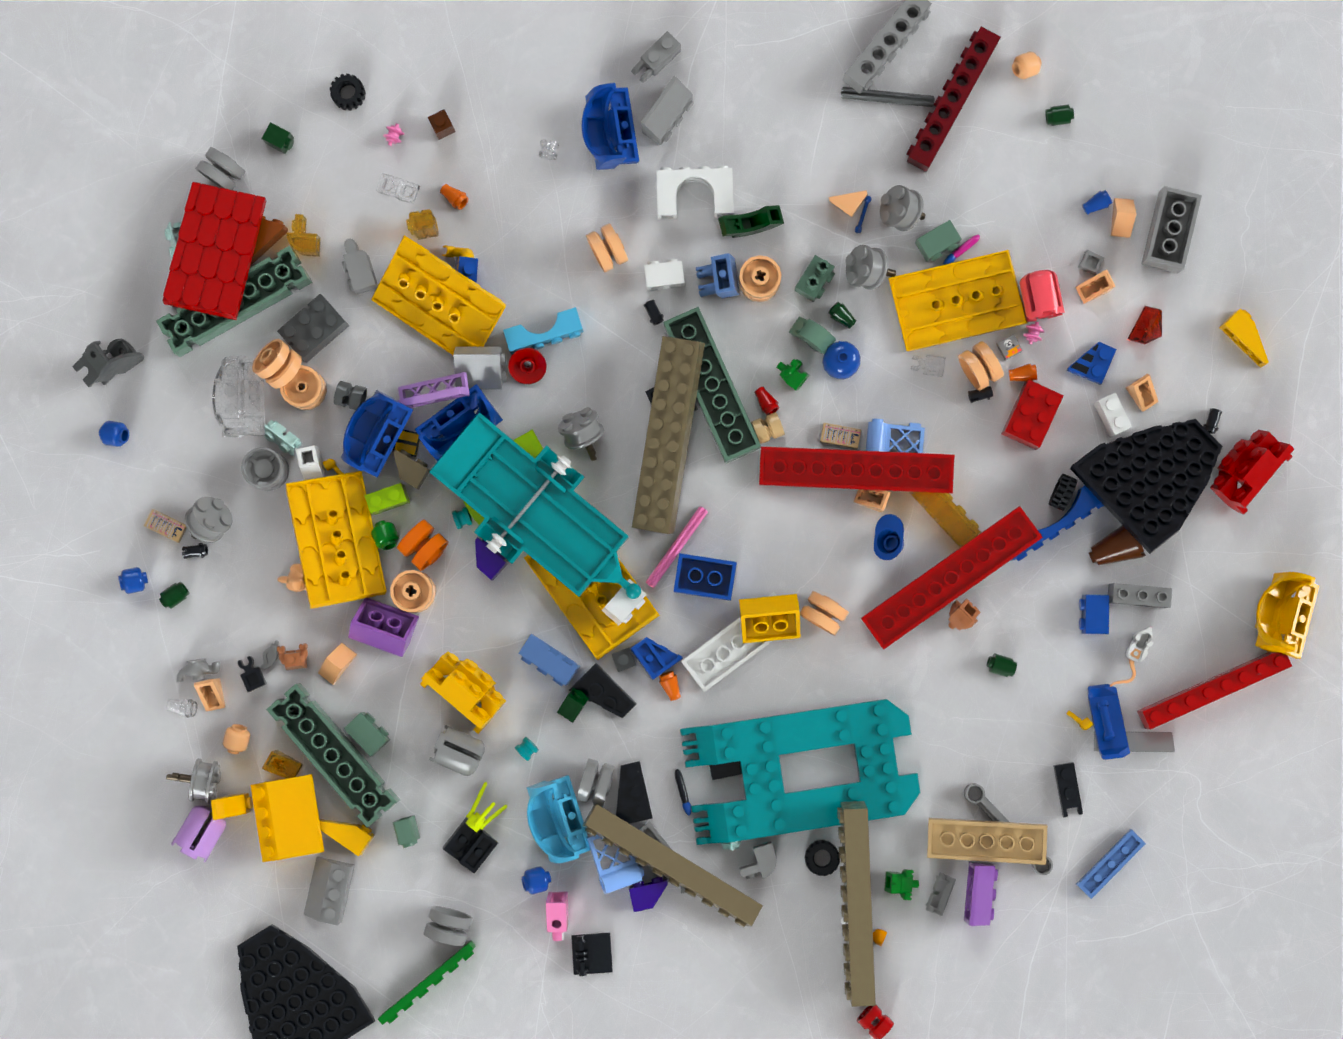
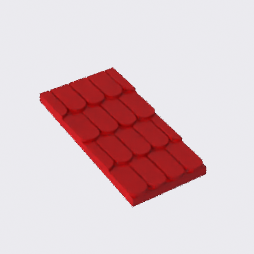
M192 182L178 234V241L169 268V276L163 293L162 301L165 305L237 320L266 205L265 197Z

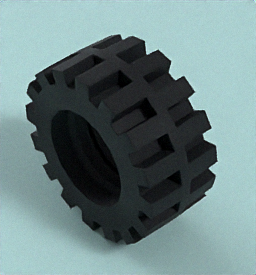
M346 73L344 76V74H341L339 78H335V82L332 81L330 95L339 108L351 111L352 108L357 109L358 105L361 106L363 104L362 100H365L364 95L366 92L362 82L355 75L351 76ZM347 85L353 86L355 88L354 96L349 99L342 98L340 95L341 89Z
M1062 474L1055 485L1049 505L1064 511L1073 496L1078 482L1077 479Z
M814 841L806 849V866L813 874L818 876L831 875L837 870L840 863L839 852L829 841ZM819 850H826L830 854V862L825 866H819L814 861V856Z

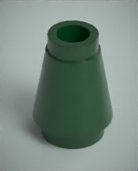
M836 302L828 312L831 315L830 318L848 329L857 321L843 303Z

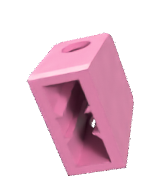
M548 892L546 900L547 932H552V940L554 941L564 940V932L568 928V892Z

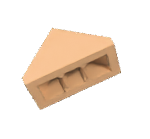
M865 190L829 197V201L853 217L868 196V193Z
M1114 198L1111 236L1131 237L1136 218L1134 200Z
M1104 270L1075 288L1085 304L1110 292L1116 286L1108 270Z
M1149 374L1126 387V390L1142 412L1159 402Z
M858 489L854 502L878 512H883L891 492Z
M341 643L326 657L318 674L334 685L357 654Z
M220 678L194 683V687L206 712L225 708Z

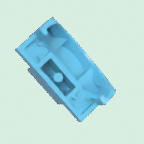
M569 775L551 781H542L527 787L529 794L527 807L529 828L536 843L548 855L549 861L564 863L579 858L580 854L590 851L587 840L588 835L585 831L586 828L582 826L584 822Z

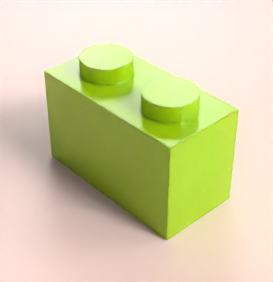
M402 483L364 495L370 514L373 515L410 503L405 485Z

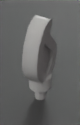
M276 640L274 644H271L270 648L263 652L264 663L261 665L262 669H267L276 662L279 641Z

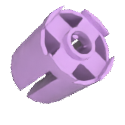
M195 806L191 809L171 844L173 846L176 843L182 847L180 852L193 859H197L199 856L204 858V862H206L226 827V821L224 818L213 820V816H211L197 842L193 844L211 808L206 806Z

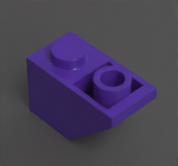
M477 537L475 539L476 566L489 579L494 580L508 563L505 561L506 558L498 551L496 554L486 547L488 543Z
M655 877L649 883L641 881L632 884L633 886L629 887L633 911L638 912L652 909L667 887L668 879Z

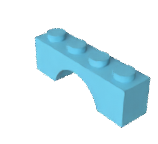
M576 307L559 312L555 325L549 331L542 334L531 333L521 324L503 330L511 355L522 348L538 350L543 348L544 344L550 342L552 345L562 342L563 338H577L581 336L580 333L584 332Z

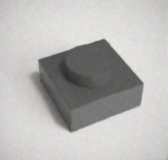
M630 647L611 654L618 672L636 666Z

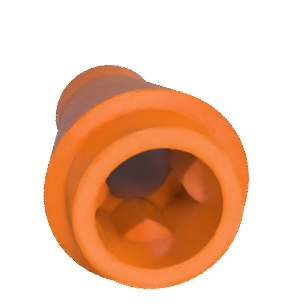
M448 184L443 185L440 193L455 209L461 210L468 203L469 198L466 196V193Z
M1030 363L1009 370L1010 381L1026 382L1028 379L1031 381L1037 380L1036 365H1031Z
M673 671L661 674L659 676V683L670 701L679 699L681 695L677 675Z

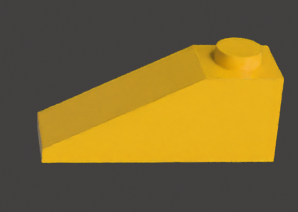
M1240 308L1219 328L1261 368L1269 362L1255 322L1251 319L1252 316L1246 310Z
M249 793L227 795L211 800L213 820L250 813L253 802L252 798L249 797Z
M319 819L322 832L357 856L363 854L375 836L371 833L372 829L364 824L361 826L360 824Z

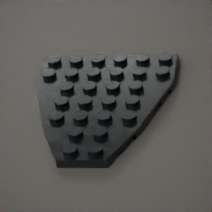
M1192 419L1186 422H1175L1164 427L1162 425L1154 426L1133 433L1132 436L1126 438L1120 437L1113 442L1099 444L1074 463L1070 470L1143 548L1151 554L1179 532L1208 484L1223 446L1196 419Z
M275 925L268 926L237 946L240 958L239 971L241 972L240 989L245 1013L248 1015L250 1024L249 1031L253 1039H348L376 1021L353 984L312 949Z

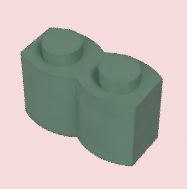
M415 815L393 822L398 846L403 845V848L410 847L417 843V839H420Z

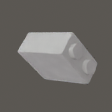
M501 346L455 347L453 354L455 374L467 373L469 389L476 384L480 389H502L503 382H506V371H503L502 365H505V353H502ZM461 378L456 379V387H462Z

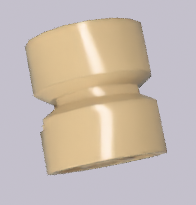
M776 412L767 415L764 420L759 418L751 421L760 444L770 441V437L776 439L785 435Z

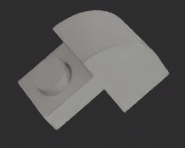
M771 841L753 847L757 862L740 867L741 877L746 876V879L758 876L757 873L761 872L764 879L774 871L776 855Z

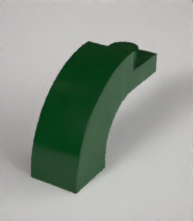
M780 205L765 206L750 213L726 215L718 218L722 236H732V238L757 234L784 224Z

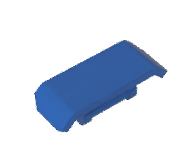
M1110 684L1089 686L1088 701L1101 758L1107 760L1127 756L1130 754L1116 687H1110Z

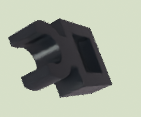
M248 656V665L245 666L243 661L239 660L238 666L244 669L245 673L240 676L247 692H251L267 683L260 667L254 668V659L252 656Z

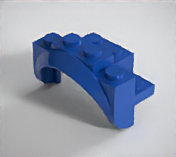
M615 83L594 87L585 96L586 105L582 115V135L586 147L595 158L596 170L615 169L619 164H637L639 162L628 87L616 88Z
M477 384L469 389V396L455 399L415 428L419 435L418 438L437 461L479 412L495 426L503 421Z
M376 390L371 398L364 401L356 409L347 425L343 439L342 460L350 466L378 478L413 409Z

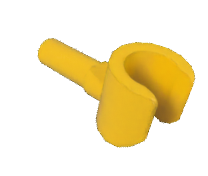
M327 459L323 462L327 471L333 468L338 475L344 474L337 467L333 459Z
M1070 710L1066 713L1083 730H1088L1093 726L1088 717L1081 720L1080 717Z

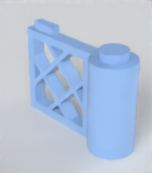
M872 419V422H868L866 451L889 452L891 448L895 447L898 452H903L897 443L905 438L911 445L905 452L908 453L913 448L916 453H923L925 428H922L921 424L909 423V426L883 423V419ZM891 429H897L902 434V437L896 442L890 436ZM911 431L919 432V440L914 444L907 436Z
M596 834L595 837L587 838L604 894L642 881L644 870L641 865H637L633 856L629 855V861L621 862L617 860L620 853L618 850L613 858L605 854L608 845H604L602 852L595 849L593 840L603 839ZM603 855L612 859L609 868L602 870L600 865Z

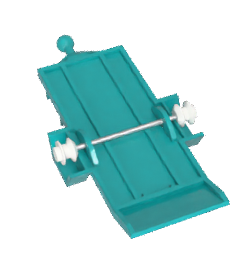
M479 412L429 471L485 518L474 533L488 543L486 546L495 554L498 551L511 564L523 551L526 552L578 597L582 595L592 582L618 583L626 590L629 598H638L641 595V588L638 584H630L623 578L617 551L627 541L629 536L574 491L584 479V476L570 466L572 462L564 455L560 458L547 445L536 458L532 457Z

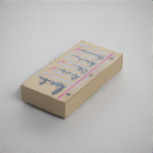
M823 423L820 442L858 449L861 429Z
M154 509L151 510L144 524L145 527L180 543L187 529L185 524Z

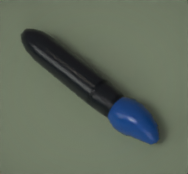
M676 769L675 779L683 803L682 806L685 813L690 816L691 804L687 796L681 771Z

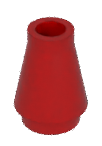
M764 386L754 392L762 413L769 415L780 408L778 406L779 402Z

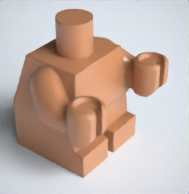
M968 599L964 600L963 603L956 600L952 604L949 612L950 618L948 619L950 621L948 625L951 629H968L978 622L976 617L980 614V611L975 606L973 607V604Z
M306 643L299 644L300 650H296V652L295 650L286 651L285 646L277 647L279 660L285 665L286 670L307 668L308 645Z

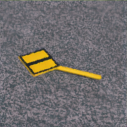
M403 429L392 452L395 450L400 452L403 449L410 453L411 456L416 457L420 442L417 432Z

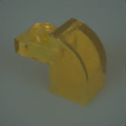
M295 214V220H292V231L294 233H286L289 244L301 255L320 257L321 238L317 234L306 233L307 219L303 214Z

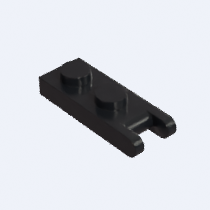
M1074 763L1053 765L1063 818L1068 817L1067 809L1076 807L1078 815H1082L1083 809Z

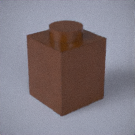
M445 109L428 117L438 140L455 132Z

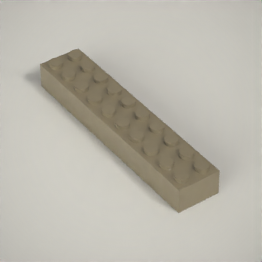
M662 336L632 528L665 534H673L675 531L705 343Z
M864 801L840 802L841 808H837V817L841 824V827H838V838L840 843H842V847H839V858L841 863H843V866H840V878L842 883H844V885L840 886V892L845 905H841V914L845 924H842V935L844 936V941H846V944H843V956H845V961H847L843 966L846 981H848L844 982L846 998L850 1000L852 1007L876 1006L868 808Z

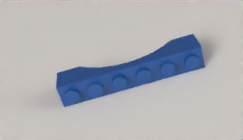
M1084 485L1078 489L1073 504L1061 519L1046 528L1038 530L1043 538L1012 560H1022L1028 556L1027 551L1039 549L1044 545L1042 543L1047 538L1049 540L1054 539L1060 535L1059 530L1071 528L1076 524L1074 522L1076 519L1081 517L1083 520L1092 514L1090 510L1095 507L1100 509L1104 505Z

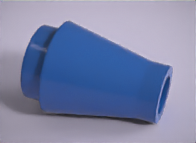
M1106 190L1099 191L1084 203L1082 207L1088 215L1092 212L1108 208L1112 204V200Z

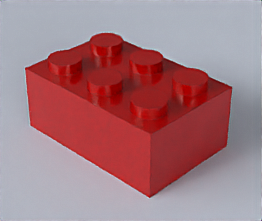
M1028 379L1021 389L1001 434L1032 449H1039L1064 395Z

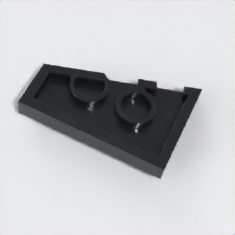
M597 663L569 689V691L573 688L582 691L589 698L588 701L596 703L603 709L621 718L637 704Z
M640 761L621 765L616 816L629 824L653 818Z

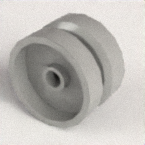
M210 147L205 156L213 165L206 161H200L195 169L220 188L233 190L236 184L228 175L240 180L246 171L229 156Z
M588 758L578 790L577 800L587 802L593 791V805L598 804L603 807L606 796L610 792L615 766L605 763L601 768L600 774H597L598 761Z
M432 906L429 918L433 922L426 924L424 935L444 944L464 946L468 935L463 930L470 928L473 918L466 913L451 908Z

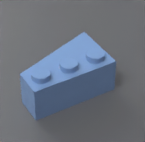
M533 634L530 635L518 653L522 656V661L529 665L533 663L538 667L536 670L545 676L548 673L553 677V681L560 686H563V684L565 686L568 685L580 668L579 664Z

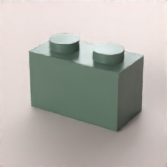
M951 220L919 237L915 244L926 262L931 259L934 262L943 256V252L947 250L951 252L957 249L962 239Z
M360 712L344 729L371 757L390 740L388 737L389 733L382 726L379 728L374 723L376 720L369 712Z

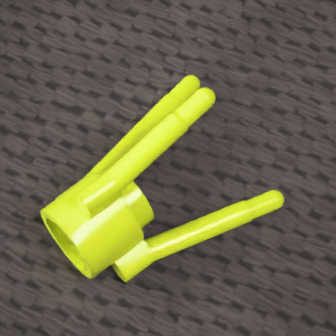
M484 782L470 812L466 815L468 820L465 823L475 832H478L480 829L483 830L490 821L507 808V805H504L485 820L484 817L495 806V802H492L482 814L478 812L474 814L485 791L487 782Z

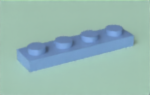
M1130 829L1076 885L1092 899L1146 843Z

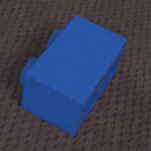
M1082 595V599H1079V610H1082V618H1079V630H1082V634H1109V595Z

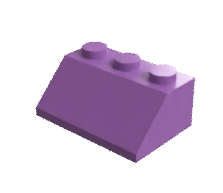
M364 598L351 621L348 638L403 657L410 644L419 616L369 598Z
M969 861L964 921L969 926L990 925V920L994 919L992 901L996 899V889H993L994 881H997L998 870L995 869L993 864Z

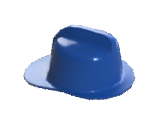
M884 515L876 524L874 552L882 560L894 559L904 547V525L896 515Z

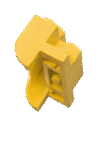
M1298 572L1274 573L1271 585L1264 591L1257 606L1255 628L1258 631L1255 646L1268 652H1281L1294 659H1301L1319 590V585L1315 584V577Z
M450 652L442 655L436 664L421 678L422 682L420 685L424 688L429 685L475 724L476 727L473 730L477 734L485 728L506 702L503 696L495 690L494 685L496 682L493 681L489 674L480 669L474 661L467 658L461 661L455 654ZM480 701H481V706H482V708H479V707L477 706V704H478Z

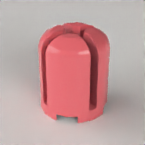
M1039 270L1024 275L1019 284L1027 322L1037 321V317L1038 319H1049L1065 313L1058 277L1054 271Z

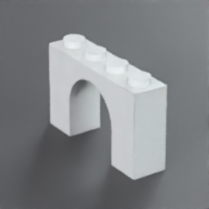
M723 165L715 169H709L708 166H700L698 169L680 167L679 170H672V168L663 167L660 170H656L658 220L677 219V193L683 185L694 181L704 183L711 189L714 196L715 218L734 215L732 168Z

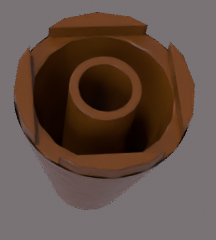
M1123 525L1091 547L1092 551L1089 552L1092 562H1097L1098 565L1146 556L1142 545Z

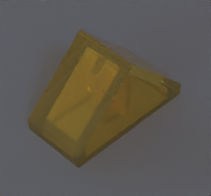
M274 750L269 754L262 769L284 778H291L297 776L303 764L279 750Z

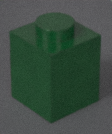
M271 122L261 138L265 144L284 154L294 144V137L290 132Z
M573 688L557 713L573 723L589 698L582 691Z

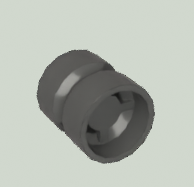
M340 381L336 387L333 402L335 405L342 407L349 405L350 409L356 410L366 401L367 388L358 385L352 387L351 383Z

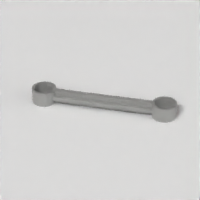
M976 783L966 786L964 796L969 802L977 804L992 821L1009 822L985 797V790L982 786ZM973 786L981 789V797L977 800H971L968 796V791ZM1047 856L1046 859L1049 862L1047 870L1038 871L1036 864H1031L1032 869L1039 875H1047L1053 869L1052 860Z

